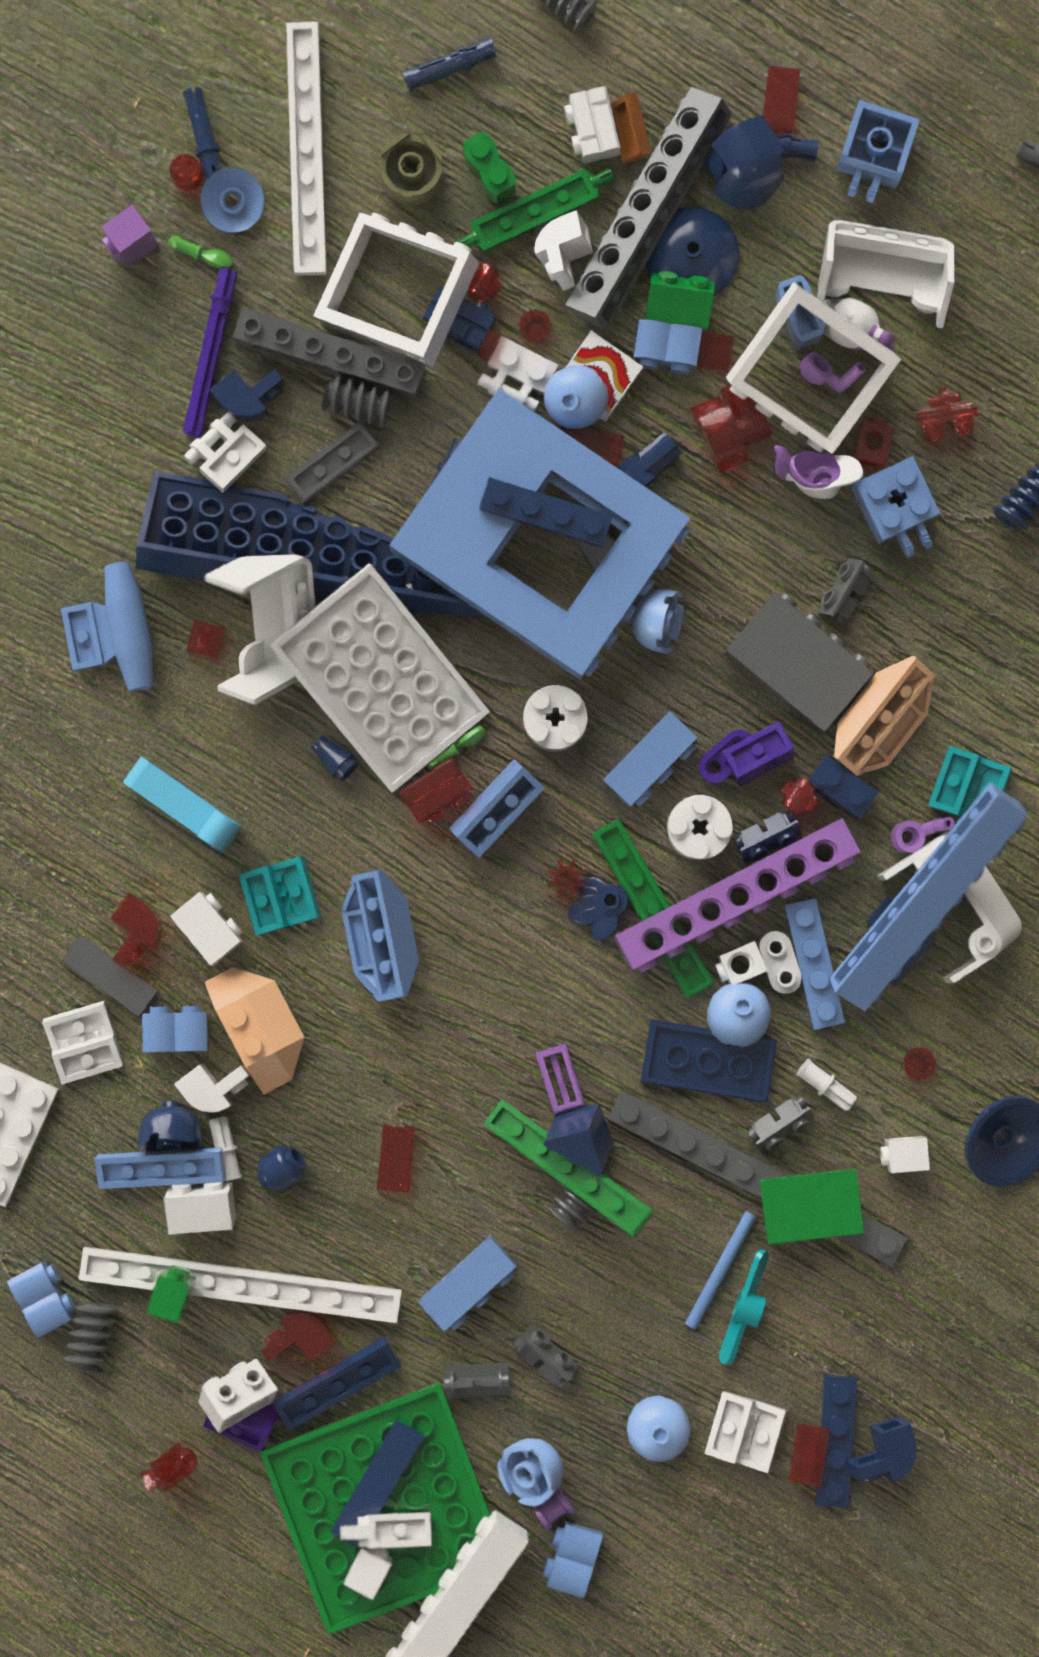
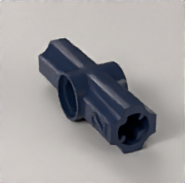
M664 432L640 453L636 452L618 466V469L644 487H648L658 477L657 474L676 460L682 452L673 439Z

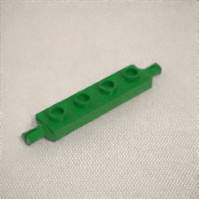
M584 168L470 222L471 234L455 240V242L464 244L469 248L477 245L484 253L489 252L550 223L556 218L597 201L598 187L614 181L611 170L607 168V170L592 176Z

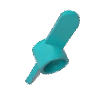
M760 1249L755 1255L744 1288L740 1290L731 1321L719 1352V1360L722 1364L731 1365L733 1363L746 1326L757 1328L762 1317L766 1298L756 1293L769 1259V1252Z

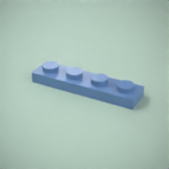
M816 898L784 905L813 1030L845 1023L839 995L835 993L829 979L833 974V969Z
M222 1147L98 1154L94 1159L99 1189L224 1182L226 1179Z

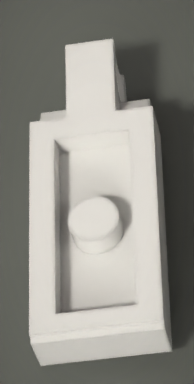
M431 1512L378 1514L358 1517V1525L340 1526L341 1540L358 1539L359 1547H366V1549L432 1546Z

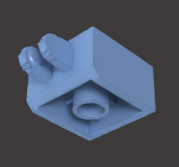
M859 100L836 168L837 171L853 175L848 196L854 197L857 194L860 178L872 181L866 194V201L870 203L874 202L879 184L893 189L897 188L920 119ZM875 141H879L882 143L880 147L881 149H877L873 146Z
M913 456L864 478L853 485L851 490L879 545L897 537L904 554L909 558L915 554L914 547L906 532L915 529L921 545L925 549L933 547L924 524L937 518L940 515V511ZM892 495L901 498L902 502L900 505L902 507H898L896 503L892 505L889 503Z

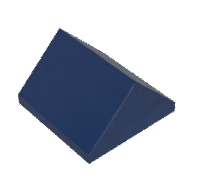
M597 1103L557 1113L543 1146L598 1175H601L613 1146V1140L600 1104Z

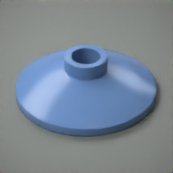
M226 168L215 172L205 182L201 192V207L206 219L217 229L230 233L241 232L253 226L260 218L264 207V194L259 182L250 173L238 168ZM229 194H234L237 197V204L230 207L226 204V197Z

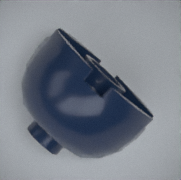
M164 1102L161 1107L147 1113L141 1121L138 1133V1149L140 1150L143 1146H145V1152L201 1149V1124L191 1111L181 1108L180 1103Z

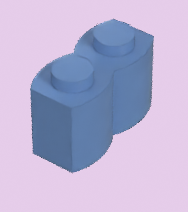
M798 275L779 282L775 296L777 305L793 282L812 294L811 288L803 276ZM798 303L787 319V333L792 344L799 350L820 342L824 332L823 320Z
M639 319L633 360L643 366V369L657 370L658 366L671 367L670 371L673 373L689 374V370H696L702 328Z
M182 1006V1013H169V1007H150V1013L142 1014L143 1052L209 1051L208 1012H201V1006Z
M45 1261L7 1281L36 1338L71 1321L74 1318L73 1311L76 1310L68 1293L63 1295L57 1284L61 1282L56 1268L53 1265L48 1266Z
M569 1521L564 1522L563 1528H556L552 1546L557 1547L553 1559L547 1558L542 1577L548 1578V1588L581 1598L585 1597L603 1537L601 1531Z

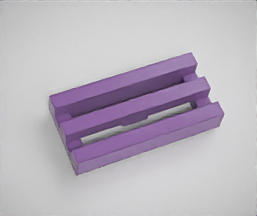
M566 1043L536 1052L537 1061L554 1114L585 1105ZM562 1052L576 1096V1101L570 1102L556 1057V1053ZM546 1056H550L564 1104L558 1106L543 1058Z

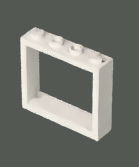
M359 213L314 317L324 327L433 367L479 262L471 254L472 249L464 244L455 242L452 246L444 243L445 240L436 234L427 232L426 236L416 233L417 230L408 224L401 222L399 226L391 224L389 219L380 214L372 213L371 216ZM373 232L456 261L420 342L337 312Z
M793 282L726 378L732 385L729 390L743 400L749 396L757 402L755 408L764 415L771 418L775 414L783 420L780 425L794 435L801 432L807 436L808 440L806 443L820 453L825 449L833 454L901 359L893 351ZM798 303L882 362L828 437L744 380Z

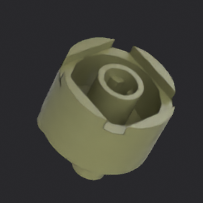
M401 134L390 140L383 148L379 163L380 175L385 191L393 200L406 207H414L427 203L437 195L444 181V170L441 153L432 140L422 135ZM408 166L412 169L417 168V172L414 174L411 172L407 173L406 168Z

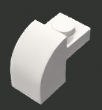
M577 210L548 223L538 235L535 243V254L547 270L551 281L556 280L563 291L575 287L570 262L593 253L588 227Z
M200 1064L174 1085L187 1102L196 1109L205 1112H217L234 1104L227 1093L230 1091L234 1096L249 1084L246 1078L250 1074L243 1064L218 1083L206 1066Z

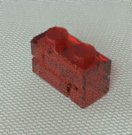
M450 758L399 791V794L418 823L422 825L426 822L428 826H431L444 817L442 811L453 805L457 809L471 800L469 793L474 790L454 759Z

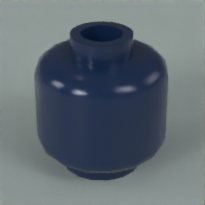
M284 1145L277 1146L259 1160L258 1181L266 1190L271 1189L277 1193H284L303 1179L306 1162L296 1148H289Z

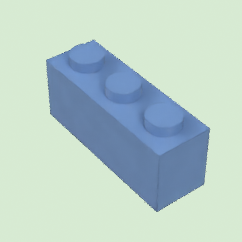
M669 711L602 782L629 808L634 803L640 807L651 796L652 792L648 790L656 780L662 784L675 771L670 766L678 758L684 761L697 748L692 744L697 737Z
M514 759L449 829L466 847L480 858L545 787Z
M490 1235L423 1295L418 1303L444 1332L449 1327L455 1330L468 1318L465 1313L473 1305L477 1309L480 1308L492 1297L489 1291L497 1284L503 1287L516 1275L513 1272V1269L516 1268V1262Z

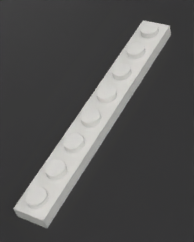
M318 22L286 23L295 276L327 275Z

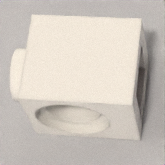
M755 941L719 955L720 963L715 964L722 982L728 980L731 985L738 984L768 971ZM738 955L745 957L748 961V968L742 974H736L731 968L732 959Z
M924 1136L885 1139V1147H880L882 1166H887V1171L890 1173L930 1170L927 1138Z
M361 1547L346 1576L344 1585L373 1600L391 1566L392 1557L388 1556L389 1551L385 1548L366 1549V1547Z

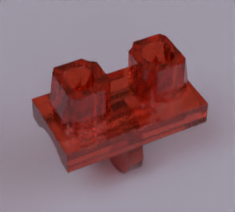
M947 386L939 387V396L928 398L929 407L940 406L939 408L915 412L916 422L922 426L927 441L944 438L942 423L953 421L954 434L956 436L972 434L974 428L973 417L978 416L977 406H973L972 402L951 405L952 403L961 402V394H949Z
M802 1423L796 1424L789 1482L821 1487L829 1427Z
M178 1442L149 1463L151 1468L144 1470L140 1476L148 1491L160 1486L164 1493L196 1469L198 1460L193 1450L182 1447L180 1442Z

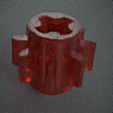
M480 262L467 289V293L481 302L485 300L487 295L494 299L502 287L500 286L501 283L497 281L500 273L487 263Z
M801 777L795 783L789 779L780 791L785 796L781 804L798 816H801L804 811L810 814L820 802V800L815 798L819 790Z
M558 860L560 869L557 872L548 870V873L554 876V881L550 882L547 886H557L559 888L557 897H560L563 891H569L570 896L573 898L575 897L573 890L575 886L585 887L582 882L578 881V876L583 875L585 871L580 870L576 872L573 869L575 860L571 861L569 867H564L562 861ZM566 870H570L572 872L571 877L575 879L574 885L568 884L564 888L560 886L561 880L557 878V875L559 873L564 874Z

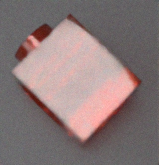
M870 418L869 422L863 421L860 425L853 458L858 460L862 466L879 470L885 467L894 433V428L887 426L888 422ZM870 435L877 436L881 440V448L877 450L869 448L865 441L866 437Z

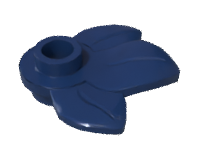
M597 877L585 878L577 883L582 897L572 904L568 917L577 923L591 924L594 940H603L613 934L618 928L619 915L627 909L629 897L625 889L619 885H607ZM611 894L615 895L617 899L614 906H610L607 902Z

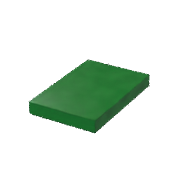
M856 1168L759 1179L767 1244L864 1233Z

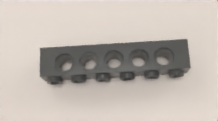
M243 307L233 334V339L237 346L334 376L340 373L343 379L348 380L350 377H353L354 382L361 383L365 381L366 386L373 387L376 384L378 389L382 391L389 388L390 393L417 401L426 373L424 363Z

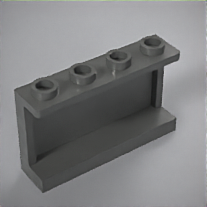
M774 592L726 649L724 654L822 734L872 676L873 672L869 670L871 664L861 655L856 653L852 656L844 649L846 643L837 635L831 633L828 636L820 629L822 624L813 615L807 613L804 616L795 608L797 603L786 593L783 592L779 595L777 592Z

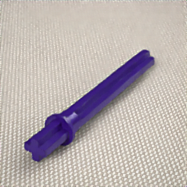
M227 268L219 269L214 295H210L212 304L183 429L184 434L191 437H200L202 435L211 395L210 389L214 382L231 305L235 303L232 297L238 272Z

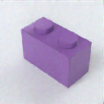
M133 205L101 227L106 235L102 241L117 263L123 260L128 268L159 246L152 231Z

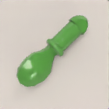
M173 236L168 241L173 251L182 252L194 257L195 260L201 259L215 268L230 269L232 266L231 257L222 250H203L202 245L198 246L181 239L180 236Z
M478 726L454 741L427 764L428 767L437 769L456 754L459 755L460 752L458 750L460 748L472 747L478 744L484 738L486 729L483 726Z

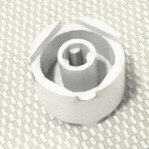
M560 685L546 686L534 692L527 701L523 714L524 728L530 740L541 749L551 752L564 751L575 745L583 736L587 725V709L580 695L570 688ZM552 711H559V716L565 719L564 721H559L556 727L552 726L550 720H546V716H551Z
M694 795L685 798L674 807L667 821V836L671 846L678 854L692 860H705L720 853L727 846L733 830L731 816L726 807L717 799L706 795ZM693 820H696L698 823L704 821L707 824L704 828L706 832L704 836L701 833L693 834L691 831L695 827L692 823Z

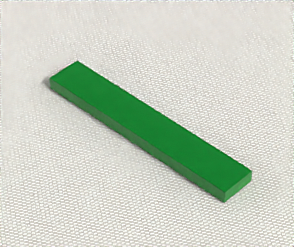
M619 818L591 833L621 887L627 892L629 901L641 921L670 907ZM676 919L673 923L675 933L681 936L687 935L679 920ZM649 933L657 949H660L662 945L661 937L657 933ZM691 941L684 944L685 951L671 958L668 957L667 953L661 955L686 999L715 983Z
M500 1100L483 1123L488 1129L632 1237H637L654 1214V1211L603 1173L598 1175L543 1146L548 1132L505 1100Z

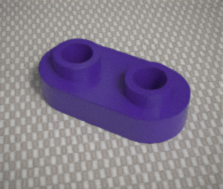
M734 730L726 735L701 758L699 762L701 777L709 783L724 781L733 772L722 751L732 746L733 742L742 741L751 735L744 730ZM711 762H717L720 765L718 773L714 774L709 771L708 766Z

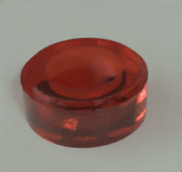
M541 310L526 312L520 320V333L530 343L544 341L551 331V321L548 315Z
M493 328L488 330L479 347L477 357L485 361L490 360L501 339V332Z
M915 1047L908 1050L903 1056L902 1067L909 1077L918 1080L925 1079L935 1069V1058L929 1050Z

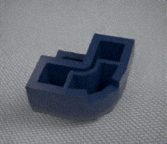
M763 115L742 121L725 131L711 144L715 150L705 161V164L718 182L713 191L721 200L739 209H753L765 205L785 178L781 174V153L785 151Z

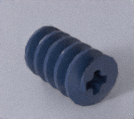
M1037 463L1035 464L1036 469L1029 468L1027 470V478L1021 477L1018 480L1019 487L1013 486L1010 488V496H1003L1001 498L1002 506L995 505L992 508L997 519L1013 532H1016L1017 527L1024 530L1029 528L1024 520L1025 518L1033 521L1037 520L1033 512L1035 508L1039 510V464Z

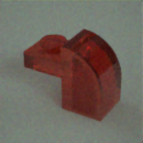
M719 396L690 408L692 417L704 436L708 453L719 473L749 461L737 423L729 407H725Z
M129 893L110 918L131 933L112 959L122 967H127L129 963L134 966L145 952L141 948L144 943L150 948L156 949L162 935L161 920L155 909L134 893Z
M303 1310L291 1311L279 1319L285 1330L282 1332L277 1328L264 1339L266 1345L262 1348L261 1352L270 1361L291 1343L295 1342L311 1362L333 1345L337 1340V1336L317 1314Z

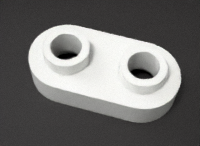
M773 931L765 934L759 942V952L768 970L766 974L769 983L779 993H792L800 986L802 977L791 941L782 932ZM773 941H778L782 947L781 951L777 954L770 950V944ZM785 971L791 974V981L788 984H783L780 981V975Z

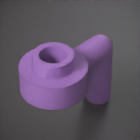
M810 352L800 362L801 374L807 382L817 385L826 383L838 393L846 391L866 372L865 366L857 362L839 378L833 373L829 362L816 352Z
M951 817L935 819L922 825L911 820L900 822L892 829L891 842L899 852H916L924 845L926 836L940 831L951 830L955 823ZM903 832H906L909 836L907 843L902 840Z

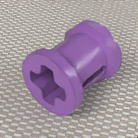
M560 1488L543 1504L532 1506L547 1530L552 1528L553 1522L565 1514L575 1512L570 1501Z

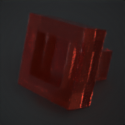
M194 620L186 650L218 659L226 628Z

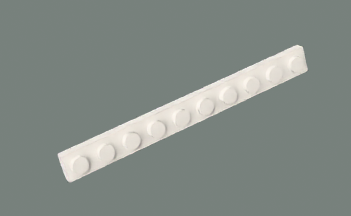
M84 1247L79 1274V1280L153 1290L157 1276L165 1268L171 1269L172 1265L189 1269L191 1271L190 1276L197 1277L191 1294L193 1296L397 1323L401 1289Z

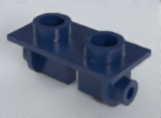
M782 810L763 820L767 831L763 833L758 824L737 833L738 837L734 838L733 841L738 850L741 851L744 863L751 860H760L770 850L778 846H788L801 835L799 823L795 820L790 810L787 812Z

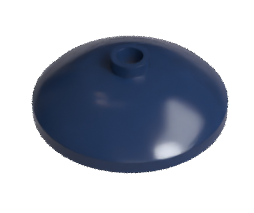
M700 207L679 208L646 262V269L650 278L652 273L659 274L661 271H670L677 274V277L689 279L691 276L705 277L709 279V282H715L713 295L715 296L730 283L736 272L739 261L738 241L730 225L718 214ZM694 244L699 248V251L692 254L688 252L687 247Z
M1010 1096L992 1103L978 1115L969 1129L965 1142L966 1162L978 1179L991 1186L1006 1187L1024 1181L1039 1169V1103L1025 1096Z

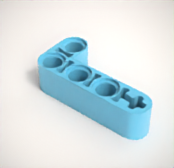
M142 756L123 781L128 787L222 853H225L242 828L237 822Z

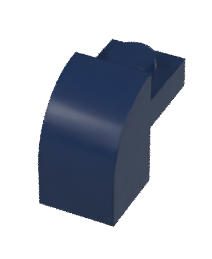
M274 369L250 389L233 370L214 385L210 392L222 408L235 419L251 422L263 419L269 415L263 403L266 400L270 403L282 394L283 390L281 388L285 383L283 378Z
M898 1416L870 1426L875 1451L847 1460L850 1474L865 1482L877 1480L883 1475L893 1483L908 1474L916 1458V1442L911 1423Z

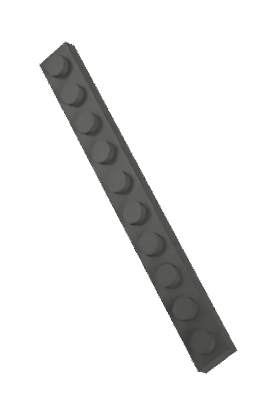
M621 1090L607 1118L760 1198L759 1179L788 1176ZM862 1214L863 1234L837 1236L839 1239L892 1266L908 1238Z

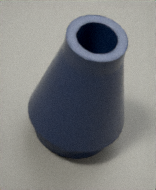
M324 735L318 738L311 747V750L316 753L333 779L346 780L358 766V762L354 759V754L330 741Z

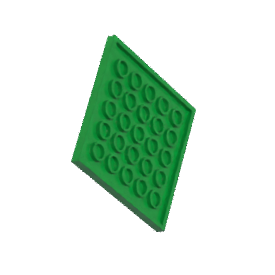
M441 1381L260 1451L328 1635L435 1594L440 1588L439 1581L447 1569L453 1570L458 1563L457 1556L462 1547L467 1542L471 1544L477 1536L476 1529L485 1516L488 1518L491 1516ZM397 1418L423 1433L424 1437L379 1514L431 1512L432 1546L385 1548L389 1551L388 1556L392 1557V1562L372 1600L344 1585L346 1576L361 1547L357 1549L330 1533Z

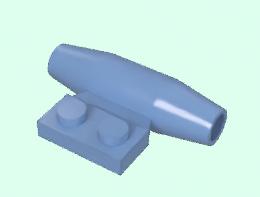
M117 562L104 566L105 605L88 602L61 608L72 670L81 671L104 666L116 657L129 692L153 688V647L143 597L130 562Z

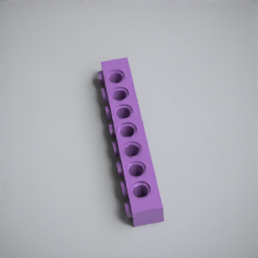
M841 818L615 935L614 939L631 971L638 968L642 973L658 965L655 959L667 953L668 957L671 958L685 951L684 944L695 938L696 942L700 943L714 936L715 934L712 929L724 924L727 929L743 921L742 913L752 909L753 913L756 914L770 907L769 899L780 894L783 900L799 892L798 884L808 880L810 885L828 877L825 870L835 865L838 870H841L855 863L856 861L853 856L860 853V850L844 819ZM824 845L830 850L831 857L828 862H821L816 858L815 849L817 846ZM789 860H797L801 863L803 872L799 877L791 876L788 873L787 863ZM767 874L774 879L775 886L772 891L767 892L759 887L758 880L761 875ZM733 889H741L745 892L747 899L743 906H736L731 902L730 893ZM711 903L717 907L718 917L716 920L708 921L702 916L701 910L704 904ZM677 918H684L689 922L690 931L687 935L681 936L675 933L673 923ZM648 933H657L661 937L662 945L660 949L650 950L646 947L644 940Z

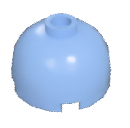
M570 365L557 371L548 381L544 392V405L550 418L558 425L568 429H584L594 424L605 413L608 404V388L606 384L603 383L601 377L598 376L594 369L584 365Z
M657 588L649 591L645 597L641 596L637 604L634 605L637 609L628 623L632 624V631L636 640L645 648L664 654L672 651L673 648L668 647L671 640L677 641L683 620L684 605L678 604L677 597L683 598L681 592Z
M740 982L735 985L730 983L722 986L712 996L707 1008V1024L712 1034L720 1042L727 1045L746 1047L756 1043L766 1033L771 1021V1008L766 995L757 986L747 982Z
M659 1395L647 1397L637 1403L629 1415L626 1426L629 1443L635 1452L646 1460L655 1462L672 1460L681 1454L689 1442L691 1432L689 1417L683 1407L676 1401Z
M526 1438L510 1445L503 1451V1457L498 1461L497 1466L499 1479L504 1489L509 1494L514 1492L521 1498L518 1502L528 1506H537L547 1501L560 1487L564 1472L562 1460L558 1452L549 1443L535 1438Z

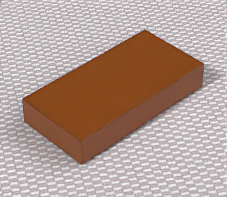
M628 93L610 104L620 143L623 165H633L651 154L637 93Z

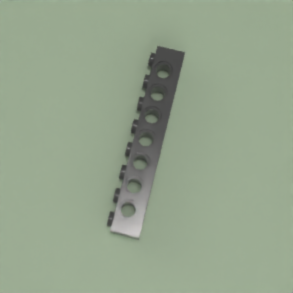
M691 87L686 97L681 100L678 111L671 123L664 129L663 136L656 149L649 155L641 175L634 181L630 194L624 204L618 209L608 232L601 238L597 251L586 264L582 277L569 294L565 305L578 319L606 331L610 327L713 148L711 144L720 136L732 115V112L722 98Z

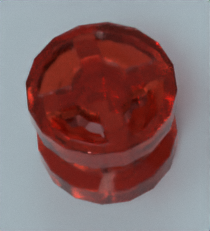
M182 154L172 160L169 172L178 189L191 192L200 187L204 174L199 161L189 154Z

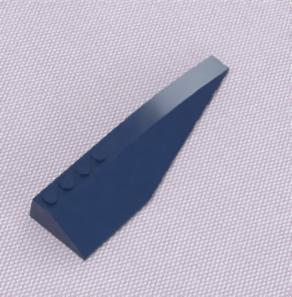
M158 471L153 473L137 542L135 569L206 581L205 575L240 557L298 555L307 558L311 562L315 600L324 601L366 565L371 564L409 612L485 616L392 553L389 547L394 539L364 526L359 528L353 527L345 522L346 519L336 515L333 518L316 512L315 507L305 503L303 506L297 505L289 501L290 497L280 493L230 485L222 493L208 480Z

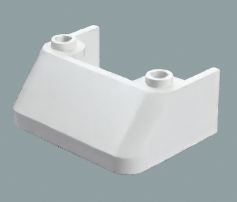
M843 220L832 221L829 224L817 299L824 303L825 295L835 298L849 292L850 286L912 297V304L919 312L924 314L936 313V327L943 328L954 286V245L950 241L939 237Z
M298 555L240 557L205 575L206 582L240 594H245L249 591L251 594L255 641L247 645L239 655L240 673L217 685L218 691L256 705L299 681L270 645L316 608L311 562L307 558Z
M950 831L944 832L922 846L918 851L911 853L877 875L880 881L887 880L912 863L919 870ZM987 867L984 868L980 879L972 883L964 892L967 900L984 924L976 929L968 940V947L974 958L944 976L943 979L946 983H955L988 962L1017 939L1021 933L1022 923L1019 916Z

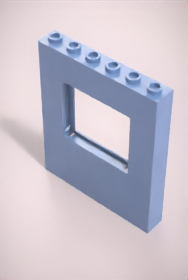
M498 388L389 547L390 551L581 680L585 673L589 676L593 674L601 662L597 655L603 647L607 650L610 649L619 635L615 632L619 623L623 621L627 624L637 607L632 605L639 594L642 597L647 595L655 583L650 578L657 568L661 571L665 569L673 556L669 553V550L675 542L681 545L691 529L687 527L690 520L689 516ZM489 477L542 493L550 482L587 508L613 515L611 524L620 529L622 533L567 612L494 563L521 523L479 510Z

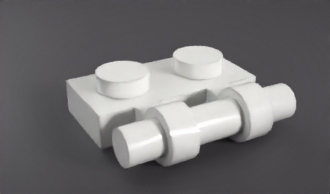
M501 337L487 364L489 368L497 371V374L492 378L483 373L478 381V385L488 389L487 393L492 396L499 388L535 412L539 401L529 397L532 390L544 395L547 383L555 374L558 364ZM509 377L523 384L520 391L504 384L506 378Z
M226 413L220 420L216 419L210 425V430L201 439L196 438L190 444L191 449L183 456L191 465L199 458L204 459L206 462L200 467V473L222 493L266 450V444L245 425H242L234 433L230 427L236 420L229 413ZM219 438L223 439L225 443L216 452L210 449Z

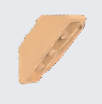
M911 656L877 672L837 722L834 757L856 776L889 765L928 715L935 675L915 656Z
M235 967L205 981L210 998L244 1066L263 1095L291 1081L305 1036L276 981Z

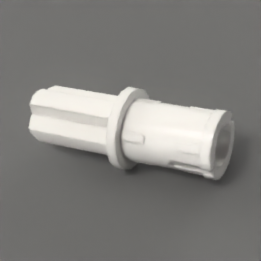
M809 1058L796 1073L797 1076H800L817 1089L819 1096L825 1095L844 1111H848L857 1099L856 1095L834 1079L835 1075H828L811 1062Z
M226 1116L213 1118L209 1124L215 1148L222 1147L226 1173L224 1181L241 1178L242 1175L240 1174L235 1152L238 1146L233 1143L228 1118Z

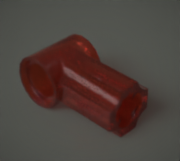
M731 384L720 389L719 392L732 419L731 426L741 448L771 436L768 421L765 415L755 408L756 403L752 398L747 396L745 400L741 399L729 390L732 386Z

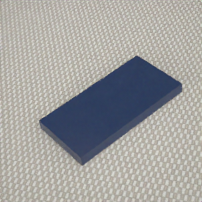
M650 1019L640 1082L767 1103L777 1040L761 1037L754 1044L738 1047L720 1042L709 1028Z

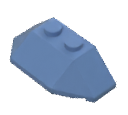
M382 869L352 876L350 882L352 885L346 895L341 911L354 974L374 994L373 997L378 1002L405 997L408 995L419 963L407 898Z

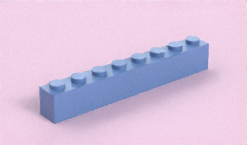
M991 782L831 975L829 979L836 994L863 1011H866L871 1004L876 1003L880 999L884 988L891 980L896 979L900 975L903 965L911 956L916 955L920 951L923 941L931 932L936 931L940 927L943 917L952 907L960 903L968 887L980 879L984 868L992 858L1000 855L1005 843L1012 834L1017 833L1023 827L1028 814L1019 801Z

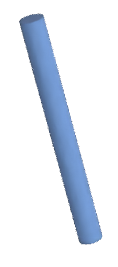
M745 1211L685 1322L687 1326L695 1330L697 1329L757 1216Z

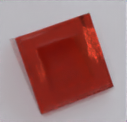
M702 332L697 368L728 372L734 336Z

